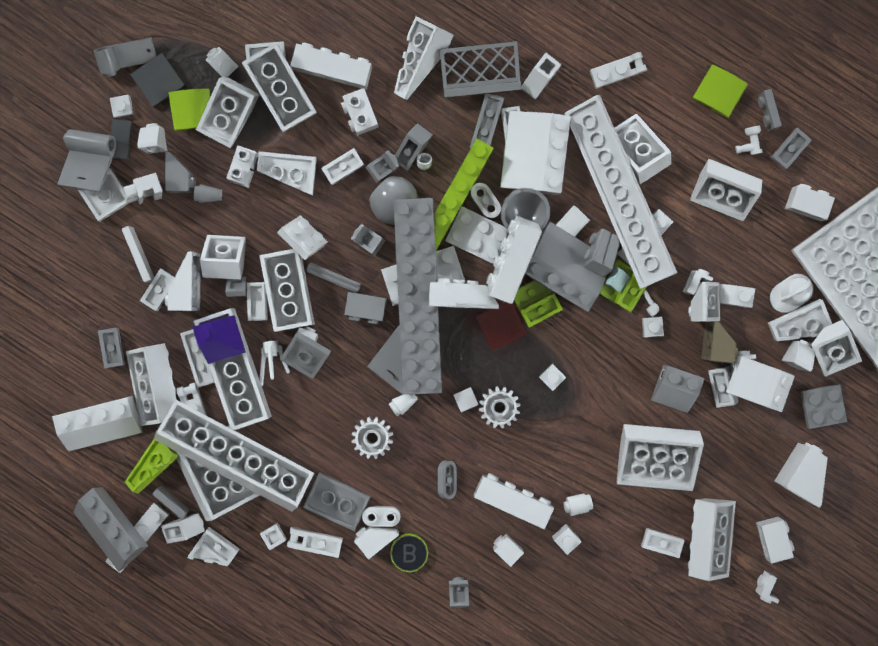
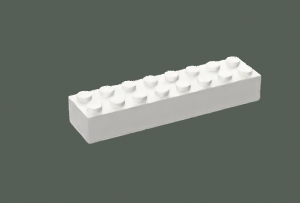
M175 400L154 437V440L291 512L298 507L314 475L313 472L178 400Z

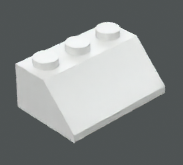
M708 159L699 175L690 201L744 221L761 194L762 180Z
M438 279V282H430L429 306L499 309L495 298L490 296L487 286L478 285V281H467V284H464V280H453V283H450V279Z

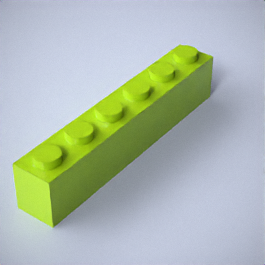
M479 139L475 140L434 213L436 250L494 150L493 147Z

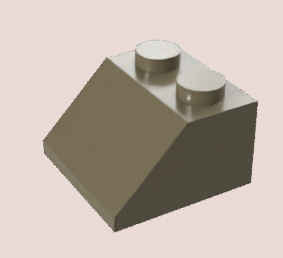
M705 321L701 359L734 363L738 356V348H736L735 341L719 322Z

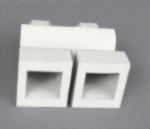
M237 146L226 179L237 185L249 188L254 174L250 169L255 170L258 162V153Z
M156 173L133 179V185L123 187L127 203L138 201L140 205L143 203L144 197L153 195L154 201L162 199V189Z

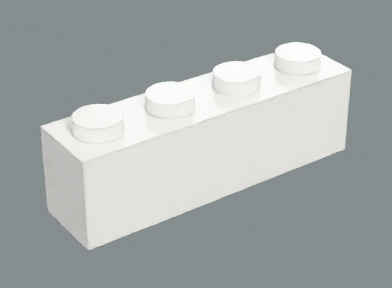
M308 43L296 44L290 65L294 71L361 89L364 88L365 90H367L372 71V65L367 59L358 57L356 60L350 58V55L341 52L339 55L334 54L327 48L315 49L313 45Z
M491 473L482 475L474 492V498L545 529L554 510L550 500L544 497H540V499L533 497L534 493L526 489L520 491L511 482L498 481L499 477Z

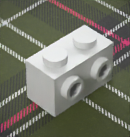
M364 88L342 96L344 102L341 105L344 113H349L351 120L348 123L352 132L356 131L357 135H361L379 128Z

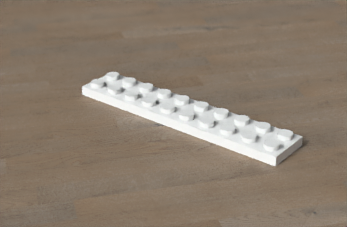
M596 95L565 112V115L571 116L570 127L640 289L676 274L675 266L601 96Z

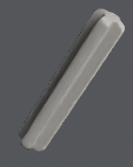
M314 263L308 264L306 270L308 273L355 293L359 292L360 283Z

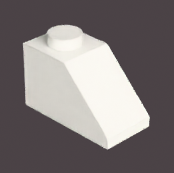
M156 123L147 124L145 128H140L138 148L148 154L167 152L164 128Z
M719 284L720 304L752 308L755 288Z
M800 340V342L792 341L781 361L797 370L811 372L815 353L810 348V343L804 340Z
M199 513L161 525L167 544L187 540L205 531L203 520Z
M369 526L367 529L363 527L356 533L357 537L354 542L365 556L370 559L399 536V530Z

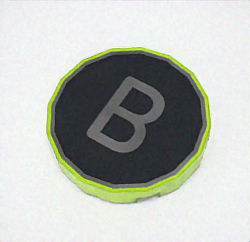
M402 534L392 544L391 560L401 571H417L427 561V544L417 534Z

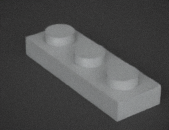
M490 93L485 94L469 149H471L476 139L489 146L491 145L504 97Z

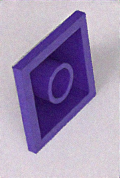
M235 315L192 327L197 345L208 364L246 353Z

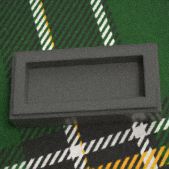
M112 119L110 135L114 136L117 142L113 158L129 160L133 128L132 121Z

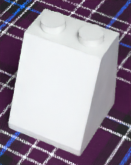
M807 442L805 445L797 443L774 482L820 508L822 505L828 457L822 454L823 450Z

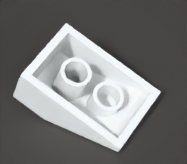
M226 76L220 77L196 130L232 148L260 94Z
M637 114L615 127V131L639 185L671 165V151Z
M188 252L168 290V295L165 296V305L168 306V310L200 311L201 254Z
M739 356L726 392L782 412L795 376Z

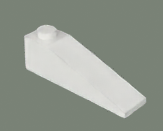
M416 16L407 35L408 49L407 52H403L402 58L405 61L403 68L399 70L394 93L408 100L441 59L440 49H447L454 35Z

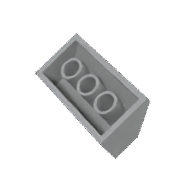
M103 487L92 488L78 500L73 513L118 572L148 547L147 543Z

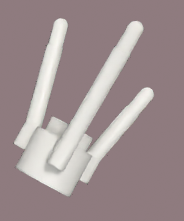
M278 341L262 343L261 386H263L266 358L269 360L270 379H274L273 357L278 356L277 353H279L280 358L283 355L282 345L278 346ZM282 362L283 366L285 367L286 373L289 374L290 370L288 364Z

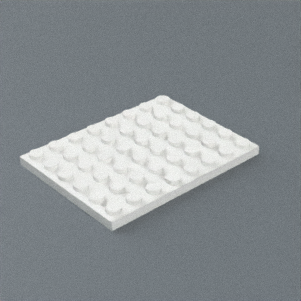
M877 187L791 251L878 370Z

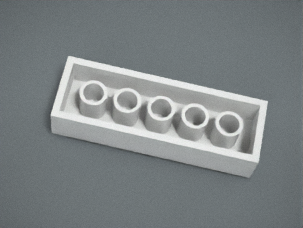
M230 308L195 320L194 323L197 326L235 315L246 353L210 363L209 367L230 428L237 430L269 419L272 415L235 308Z

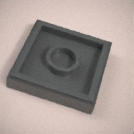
M160 53L130 74L153 107L169 98L168 92L179 91L185 87V84L163 53Z

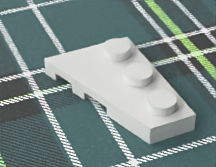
M270 152L258 153V172L312 196L314 194L316 157Z
M819 299L768 322L774 340L784 341L803 337H817L822 329L832 325L824 301Z

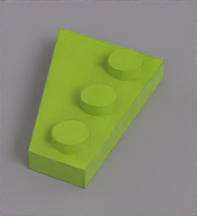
M153 439L125 480V483L132 492L139 494L179 455L173 449Z

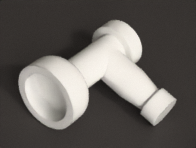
M760 126L745 128V134L750 136L751 143L735 146L737 154L749 151L751 155L763 153L758 140V134L761 132Z

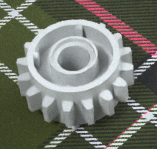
M496 386L495 391L488 389V395L483 393L484 401H479L483 405V407L479 408V411L484 412L481 418H487V425L492 422L493 428H496L497 424L501 428H504L506 423L511 426L510 421L517 420L515 414H520L517 407L521 405L515 402L518 396L512 397L513 391L510 390L507 393L506 387L499 390L498 386ZM496 403H504L505 408L502 412L494 410Z
M368 417L367 422L363 419L360 420L361 426L355 425L357 432H352V435L355 436L352 443L357 445L354 449H359L361 456L364 453L367 454L368 459L371 455H374V458L377 459L379 453L384 456V449L390 450L387 444L393 443V440L389 439L393 432L388 431L391 426H385V420L379 422L378 417H375L374 420ZM369 433H375L378 437V440L376 442H370L367 438V435Z

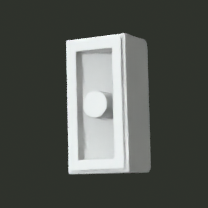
M574 205L556 225L575 237L590 220Z
M730 366L709 370L716 408L736 405L739 402L738 397L726 392L732 377Z

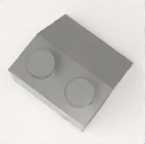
M663 365L651 401L688 413L699 396L705 378Z

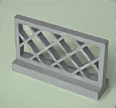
M517 41L440 49L444 97L522 89ZM513 46L514 54L509 60L500 54L505 47ZM488 48L497 53L490 62L481 56L485 49ZM469 50L477 54V57L471 64L462 58L465 52ZM459 51H463L460 56L456 53ZM453 52L458 57L452 66L445 62L444 53ZM498 55L507 62L500 71L492 65ZM479 57L488 64L481 73L473 67V64ZM460 59L469 66L462 75L453 69ZM510 64L515 68L516 77L507 78L502 72ZM489 66L498 72L493 80H488L483 76ZM470 68L479 74L474 82H469L464 78ZM452 70L460 78L454 84H447L446 76Z

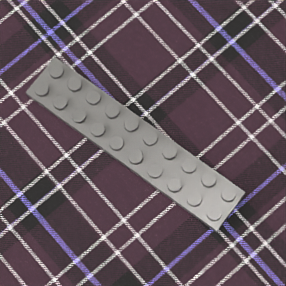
M433 198L394 200L403 394L442 393L438 306H429L430 282H437Z

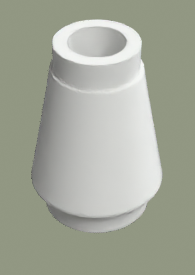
M403 394L392 399L389 406L396 416L403 415L418 398L415 394Z

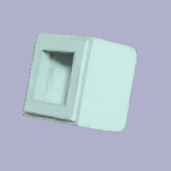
M614 267L605 284L621 293L630 276L620 268Z

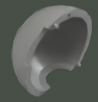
M390 176L371 194L369 199L371 211L381 222L395 225L394 200L418 199L417 191L412 183L405 178Z
M520 188L512 191L505 198L501 207V219L506 229H508L511 220H515L517 215L538 223L542 230L550 218V205L547 198L540 191L532 188Z

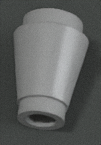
M202 184L195 186L194 201H199V203L222 201V189Z

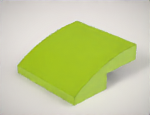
M712 64L694 94L693 100L710 107L711 111L729 118L748 84L735 75Z
M210 89L168 92L174 130L197 129L211 97Z
M615 259L613 268H620L630 278L621 293L604 282L599 294L623 309L632 312L646 287L640 289L632 268Z
M535 280L519 287L514 298V302L529 328L563 310L555 293Z

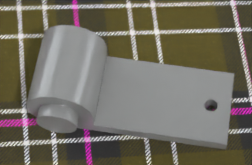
M152 37L93 50L100 74H105V77L116 75V71L120 68L147 63L157 56Z

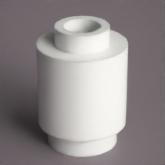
M583 493L566 497V501L563 502L565 512L569 513L570 516L587 513L593 509L590 494L585 495Z

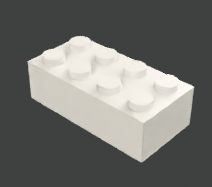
M277 43L272 44L242 62L282 132H286L317 113Z
M517 215L515 220H511L508 231L510 232L508 238H504L502 241L501 255H497L493 264L495 270L493 274H489L486 281L490 296L511 304L542 233L538 223Z
M294 249L259 255L274 332L314 325L302 257Z

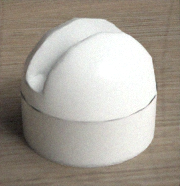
M421 153L417 156V166L421 170H427L431 167V155Z

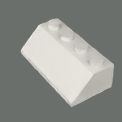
M165 343L126 351L141 426L162 423L176 400V388L173 385L172 369L169 365V354Z
M134 396L52 416L56 434L68 451L143 433Z
M708 498L695 499L688 576L706 581L729 577L736 501Z

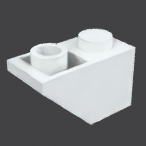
M545 53L522 84V90L536 100L557 73L561 64Z

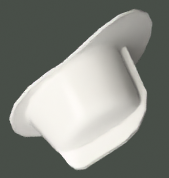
M803 274L789 276L772 289L770 294L772 307L782 313H789L797 309L812 297L813 284Z

